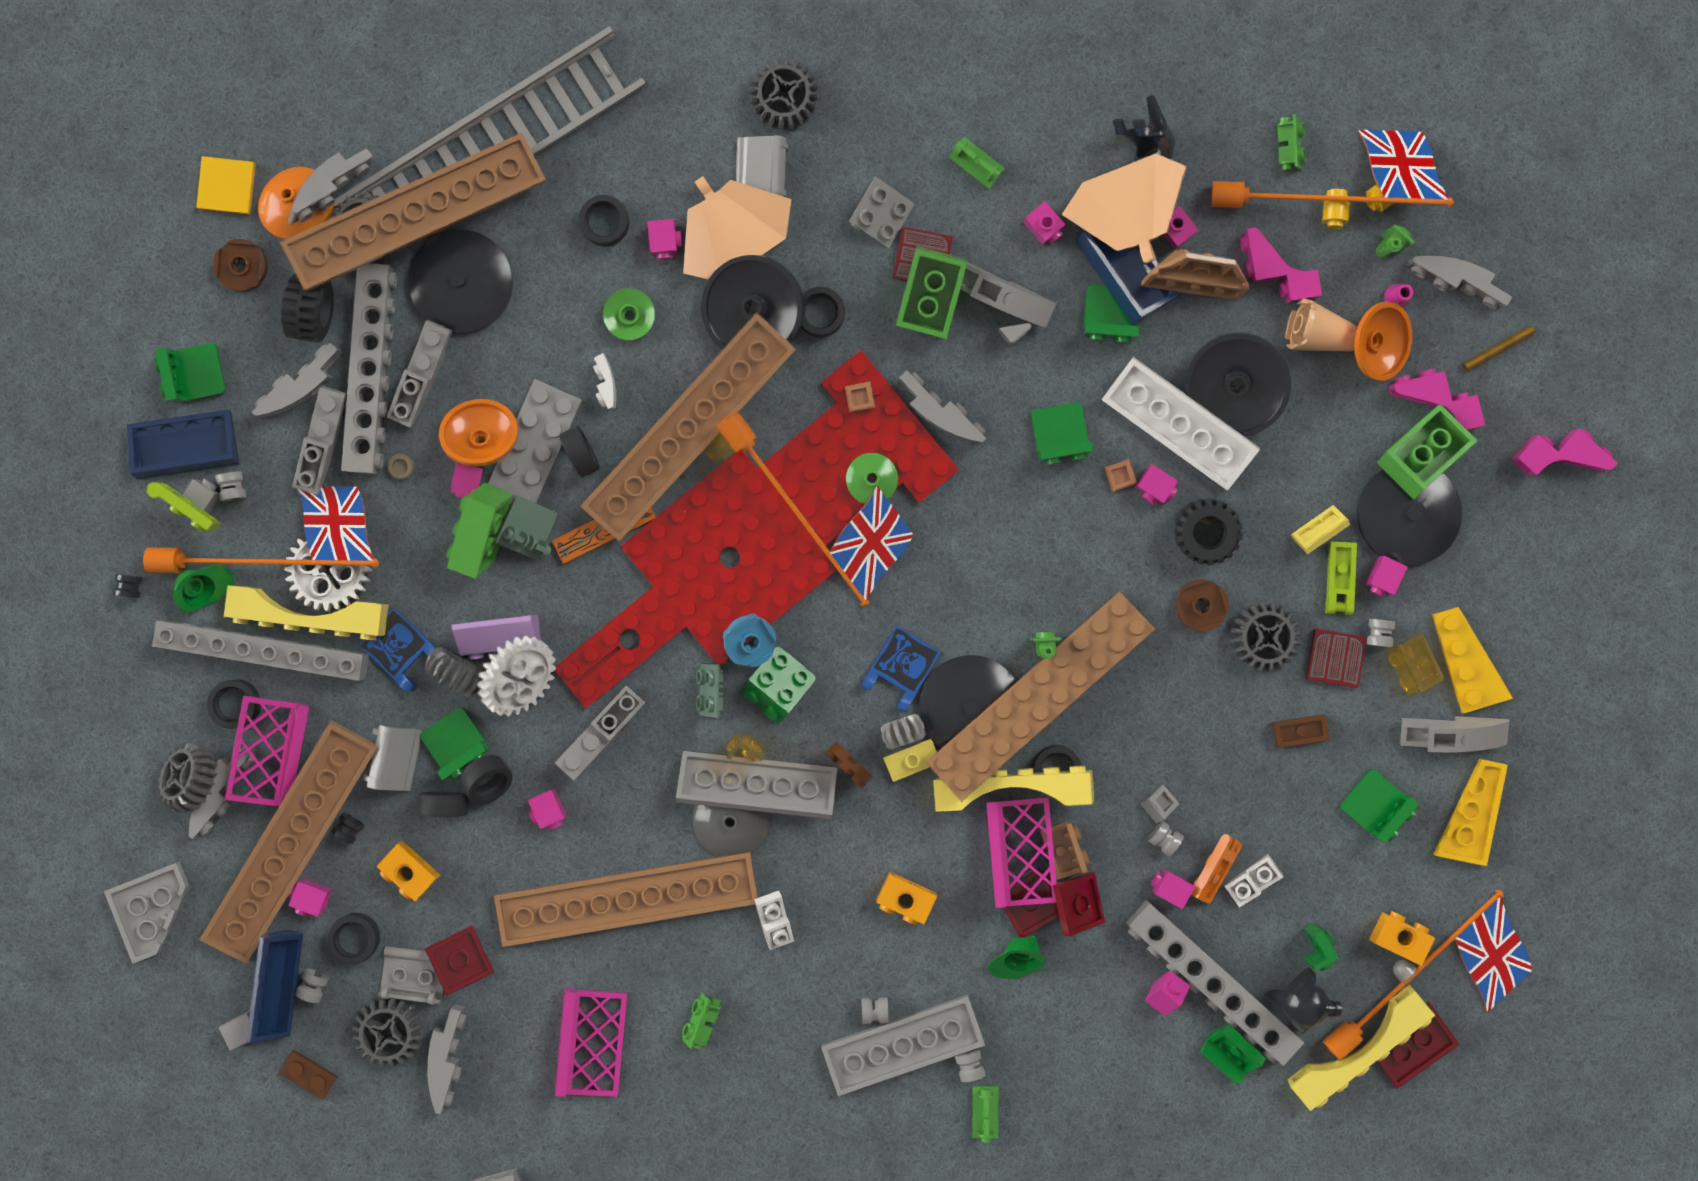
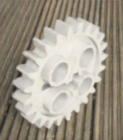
M298 539L299 549L290 548L295 556L286 557L288 560L312 559L307 541L304 542ZM292 565L284 568L285 571L292 573L291 576L286 578L287 582L294 583L289 590L292 592L299 591L296 599L303 600L306 598L304 605L309 607L314 603V609L317 611L323 605L324 610L330 612L332 605L336 610H341L342 602L347 606L351 605L349 600L351 597L359 600L360 598L356 592L358 590L366 591L361 585L362 582H370V579L364 576V574L372 571L367 566L330 565L333 566L330 568V572L340 585V589L337 590L332 577L324 573L326 571L325 565H316L311 571H306V565ZM345 568H350V578L342 580L341 572ZM323 581H327V591L322 594L319 593V584Z
M524 636L522 640L515 637L514 644L506 641V648L497 647L498 654L496 656L490 654L489 656L492 660L491 663L483 664L487 670L486 672L479 673V676L484 680L477 683L481 688L478 694L482 697L481 701L493 713L496 712L500 716L504 713L509 717L513 711L516 715H519L521 708L528 711L530 703L536 705V698L538 696L544 697L543 689H550L547 682L554 679V676L550 673L556 670V667L552 665L556 659L552 656L553 651L544 642L539 641L535 637L530 639L528 636Z

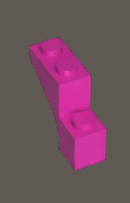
M1249 228L1243 232V237H1240L1241 251L1246 252L1248 262L1244 263V271L1246 277L1251 278V284L1282 279V283H1279V292L1281 298L1286 299V304L1298 302L1303 298L1312 300L1322 296L1318 270L1300 271L1291 268L1283 261L1257 228Z
M1435 368L1419 372L1420 377L1411 379L1410 375L1395 378V384L1388 386L1392 396L1433 407L1441 404L1466 430L1485 425L1478 395L1469 397L1468 392L1451 398L1445 371L1436 373Z
M1584 429L1571 430L1555 448L1552 447L1554 443L1546 436H1531L1511 458L1528 476L1538 475L1547 465L1553 462H1562L1597 471L1610 470L1618 464L1612 458L1613 454L1605 447H1599L1593 441L1594 437Z

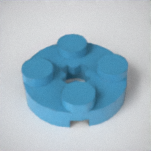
M749 614L733 621L724 631V649L735 664L756 667L765 663L772 656L776 634L765 619L760 618L756 614ZM755 636L756 638L753 640L755 644L750 647L749 644L744 645L747 637Z

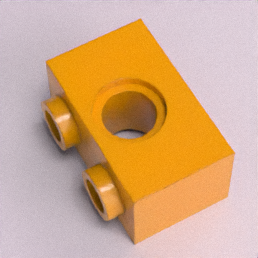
M404 841L397 843L377 865V868L381 870L380 875L390 883L393 881L400 888L399 892L408 900L413 899L417 901L441 876ZM404 866L412 870V879H407L402 875V868Z
M889 871L876 900L880 904L879 908L889 914H894L896 911L904 915L903 919L917 925L918 922L925 924L937 894ZM902 894H909L913 897V901L908 906H902L898 902L899 897Z
M1391 911L1390 915L1382 912L1369 940L1422 966L1435 940V937L1428 934L1429 928L1417 922L1411 926L1404 922L1406 917L1394 911ZM1407 930L1408 936L1406 940L1399 942V933Z

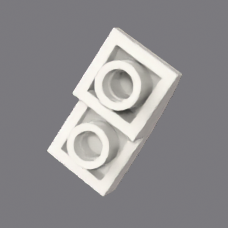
M602 353L594 358L597 365L593 366L598 378L600 380L605 379V382L597 385L599 393L596 394V397L602 408L607 406L612 411L616 408L615 381L607 357Z
M1267 854L1226 883L1225 888L1237 905L1241 907L1259 896L1262 890L1282 879L1283 874L1269 854Z
M776 891L754 899L769 949L773 950L794 942L790 922L786 916L780 892Z

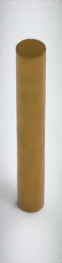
M1529 325L1463 362L1462 365L1466 372H1469L1534 335L1535 330Z

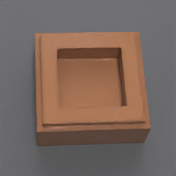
M870 382L845 387L850 413L875 408Z
M1129 459L1104 467L1112 492L1137 484Z

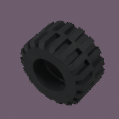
M294 273L290 277L285 287L281 304V324L284 335L287 338L317 343L324 340L331 325L334 309V292L331 281L305 292L297 274Z
M1212 498L1197 499L1196 502L1187 504L1188 506L1179 512L1180 516L1175 521V541L1181 551L1198 564L1214 565V563H1223L1226 558L1230 559L1235 549H1239V541L1243 537L1241 533L1243 527L1237 513L1227 504ZM1212 516L1221 522L1223 526L1222 536L1212 546H1201L1193 537L1194 526L1200 519Z

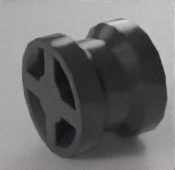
M115 574L117 587L113 590V595L140 598L141 592L138 588L139 584L142 583L143 577Z
M343 812L339 817L340 822L338 825L333 826L331 832L340 840L353 844L356 840L357 832L363 830L364 824L353 818L350 814Z

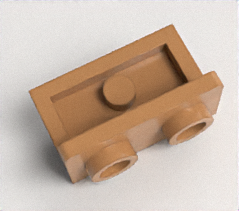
M1069 820L1052 825L1056 880L1080 872L1082 874L1087 873L1086 865H1089L1090 862L1085 849L1080 850L1078 841L1082 840L1078 826H1072ZM1040 829L1043 843L1047 841V834ZM1047 845V846L1045 847V849H1046V852H1047V855H1048V845Z

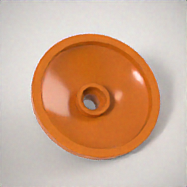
M293 167L283 170L271 178L262 190L258 203L259 217L263 226L275 237L283 240L328 221L334 203L326 210L320 208L313 212L312 217L301 223L298 221L293 225H290L288 222L294 200L302 185L315 171L314 169Z
M1380 302L1372 306L1360 320L1354 338V353L1360 370L1368 378L1379 381L1391 379L1405 365L1412 346V326L1409 316L1396 303Z
M488 399L469 400L455 406L443 418L439 428V440L444 452L455 462L467 466H485L501 460L513 449L518 437L517 421L513 413L503 404Z

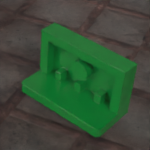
M1310 923L1303 927L1314 946L1315 951L1303 957V960L1315 971H1325L1334 965L1333 961L1339 959L1332 947L1335 945V941L1328 931H1324L1321 926L1317 927Z
M1228 1023L1211 1032L1200 1050L1209 1061L1236 1085L1241 1084L1247 1073L1261 1067L1266 1060L1254 1046Z

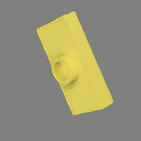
M1333 505L1296 530L1291 536L1309 554L1348 527L1350 523Z
M928 739L883 758L894 782L929 768L926 762L937 751L933 741Z

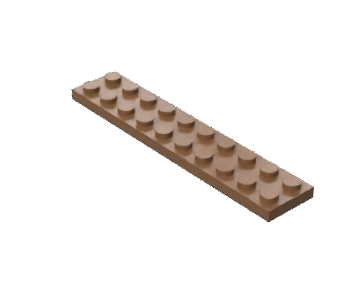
M520 133L285 239L280 243L305 292L541 185L546 182V179L523 133Z
M756 313L580 507L620 541L720 433L716 425L736 410L739 412L796 348Z
M1118 592L1056 647V653L1053 658L1041 660L926 762L927 765L953 794L963 802L1155 631V628L1121 592Z
M332 720L329 722L203 932L200 941L247 964L259 944L260 937L266 933L376 751L377 746H375V743Z
M750 852L494 895L502 947L754 905V899L758 898Z

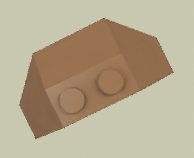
M1175 250L1152 269L1141 282L1143 287L1231 300H1239L1249 290V284L1236 260L1217 257L1210 253H1191L1188 250Z

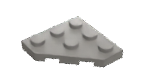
M180 861L104 891L132 964L161 952L189 887Z

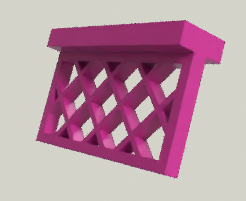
M243 695L225 791V800L280 806L296 779L309 710L307 704ZM249 702L260 704L265 710L262 715L253 721L247 715ZM265 705H271L273 707L268 710L265 707ZM279 707L290 708L288 719L280 724L271 715ZM268 715L276 727L262 735L255 724ZM247 718L250 723L244 726L245 719ZM287 724L286 732H284L282 727ZM253 726L261 738L247 747L242 740L243 732ZM279 730L284 736V743L274 750L266 738ZM264 741L271 750V753L258 761L250 750ZM242 744L245 749L239 752L240 746ZM282 750L281 759H280V757L277 755V753ZM248 752L256 763L242 772L237 766L238 758ZM275 756L280 762L279 769L269 776L261 764ZM259 766L267 778L253 787L246 775ZM236 769H237L238 772L240 773V775H238V776L235 778V773H236ZM277 776V781L275 784L272 779ZM244 778L251 789L243 795L232 794L233 784ZM270 781L275 788L273 799L262 798L256 790ZM254 792L257 797H251L249 795H251Z
M1049 798L986 803L995 907L1056 903L1053 885L1057 884ZM1044 803L1045 814L1039 822H1036L1026 812L1033 804ZM1017 805H1028V806H1027V807L1025 808V810L1023 811V810H1022L1019 806H1017ZM1014 806L1021 812L1012 825L1003 818L1002 807ZM1023 815L1035 824L1027 836H1024L1014 827ZM1044 819L1046 823V829L1040 825ZM1004 822L1009 826L1006 832L1004 830ZM1038 827L1047 834V841L1041 848L1028 839ZM1012 829L1024 838L1015 850H1012L1005 841V837ZM1026 841L1038 850L1029 862L1017 854ZM1047 845H1048V855H1047L1045 852H1043V849H1044ZM1006 848H1007L1010 852H1012V854L1008 857V859H1007ZM1040 853L1049 860V868L1043 875L1031 866ZM1014 855L1026 864L1017 877L1008 870V862ZM1028 867L1040 876L1031 889L1019 880ZM1049 871L1051 882L1045 877ZM1009 875L1014 878L1013 882L1010 885ZM1043 879L1051 885L1052 897L1041 898L1034 892V889ZM1016 882H1019L1028 890V893L1022 900H1011L1010 889ZM1030 894L1036 897L1035 899H1027Z
M564 987L555 1096L566 1097V1094L618 1097L627 993L579 990ZM580 996L592 997L597 1005L585 1013L579 1006ZM596 997H600V998H604V999H602L601 1001H599ZM610 998L621 999L620 1009L613 1015L603 1006ZM601 1008L609 1018L597 1027L589 1016ZM579 1012H580L583 1017H581V1018L578 1020V1014H579ZM620 1014L618 1023L614 1018ZM587 1020L595 1030L583 1039L577 1033V1027ZM612 1021L618 1027V1034L609 1041L601 1030ZM598 1033L606 1044L595 1053L587 1042ZM576 1037L580 1041L578 1045H576ZM616 1040L617 1049L612 1045ZM584 1045L592 1056L580 1065L574 1056L575 1052ZM610 1047L616 1054V1059L606 1066L598 1056ZM596 1059L604 1069L592 1078L584 1068ZM575 1064L578 1068L573 1072V1067ZM615 1066L614 1075H613V1073L610 1071V1069ZM581 1071L590 1082L583 1088L572 1087V1078ZM608 1073L613 1079V1090L601 1089L596 1081Z

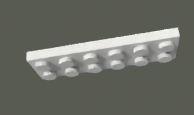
M1135 357L1130 360L1102 398V401L1227 491L1260 450L1257 445Z

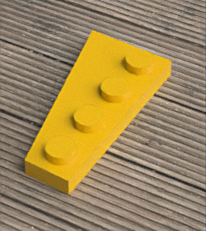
M1455 607L1432 614L1461 713L1471 712L1513 699L1460 608Z
M1483 759L1478 760L1433 855L1487 866L1508 767L1507 764Z

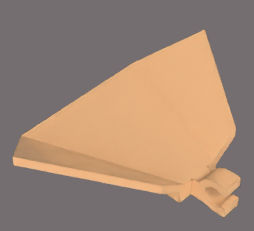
M1158 154L1133 162L1083 182L1062 215L1117 251L1139 246L1143 262L1150 263L1157 260L1150 241L1158 239L1157 237L1168 232L1186 166Z
M703 176L696 180V185L706 199L689 208L687 212L683 274L709 280L718 267L735 257L744 255L764 256L765 253L786 240L792 200L733 180L727 182L720 190L714 193Z

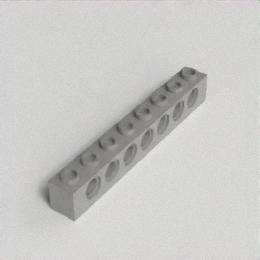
M366 264L357 268L341 471L378 475V469L383 467L384 457L383 454H380V443L385 442L386 432L385 428H382V417L387 416L388 410L387 402H384V391L388 392L390 384L389 376H386V366H390L392 358L391 350H388V340H392L394 332L393 325L390 324V314L395 313L396 306L395 299L392 298V288L397 287V273H394V269L389 265ZM376 286H381V295L378 298H372V289ZM373 312H379L380 319L376 324H370L369 317ZM376 337L378 340L377 347L374 350H369L367 347L368 341ZM374 363L376 366L375 373L367 376L365 373L366 366ZM372 389L374 392L373 399L365 402L363 398L364 392ZM369 414L372 418V423L369 427L363 428L361 420L365 415ZM367 440L370 444V449L367 453L362 454L359 446L361 442Z
M168 620L156 621L152 647L357 681L366 679L369 654Z
M1145 900L1127 920L1126 924L1130 927L1127 932L1138 942L1141 939L1149 944L1147 950L1157 959L1161 956L1169 962L1166 967L1177 976L1182 974L1187 978L1186 983L1190 985V989L1196 994L1201 991L1207 997L1204 1001L1214 1011L1220 1008L1226 1014L1224 1019L1234 1029L1239 1025L1245 1031L1242 1036L1253 1046L1257 1043L1265 1049L1262 1054L1273 1064L1278 1061L1284 1066L1304 1044L1295 1033L1150 902ZM1152 927H1161V933L1158 937H1149V930ZM1174 943L1180 944V951L1176 955L1168 954L1170 945ZM1198 961V970L1188 972L1187 967L1189 963ZM1210 979H1218V986L1215 989H1207V982ZM1230 996H1237L1236 1005L1227 1007V999ZM1255 1013L1257 1015L1256 1021L1252 1024H1246L1245 1019L1247 1015ZM1275 1031V1038L1269 1042L1265 1041L1266 1033Z

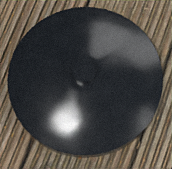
M458 229L440 233L423 244L411 263L408 285L413 304L425 320H430L453 330L452 333L468 334L490 326L503 314L512 295L513 275L507 257L497 244L475 231Z
M744 255L723 263L711 275L703 291L701 313L706 331L713 342L723 350L756 313L791 344L801 329L805 304L801 287L788 268L766 256Z
M1243 332L1224 334L1203 345L1192 358L1185 378V394L1244 437L1257 434L1271 426L1283 413L1291 391L1290 371L1281 352L1266 339Z
M1382 469L1368 481L1360 495L1357 507L1358 526L1363 539L1377 555L1386 556L1403 565L1427 563L1441 556L1455 541L1462 522L1461 500L1455 486L1445 474H1442L1419 496L1413 499Z
M964 655L942 663L927 678L920 695V718L923 721L929 738L942 749L1016 683L1014 677L1001 664L983 656Z

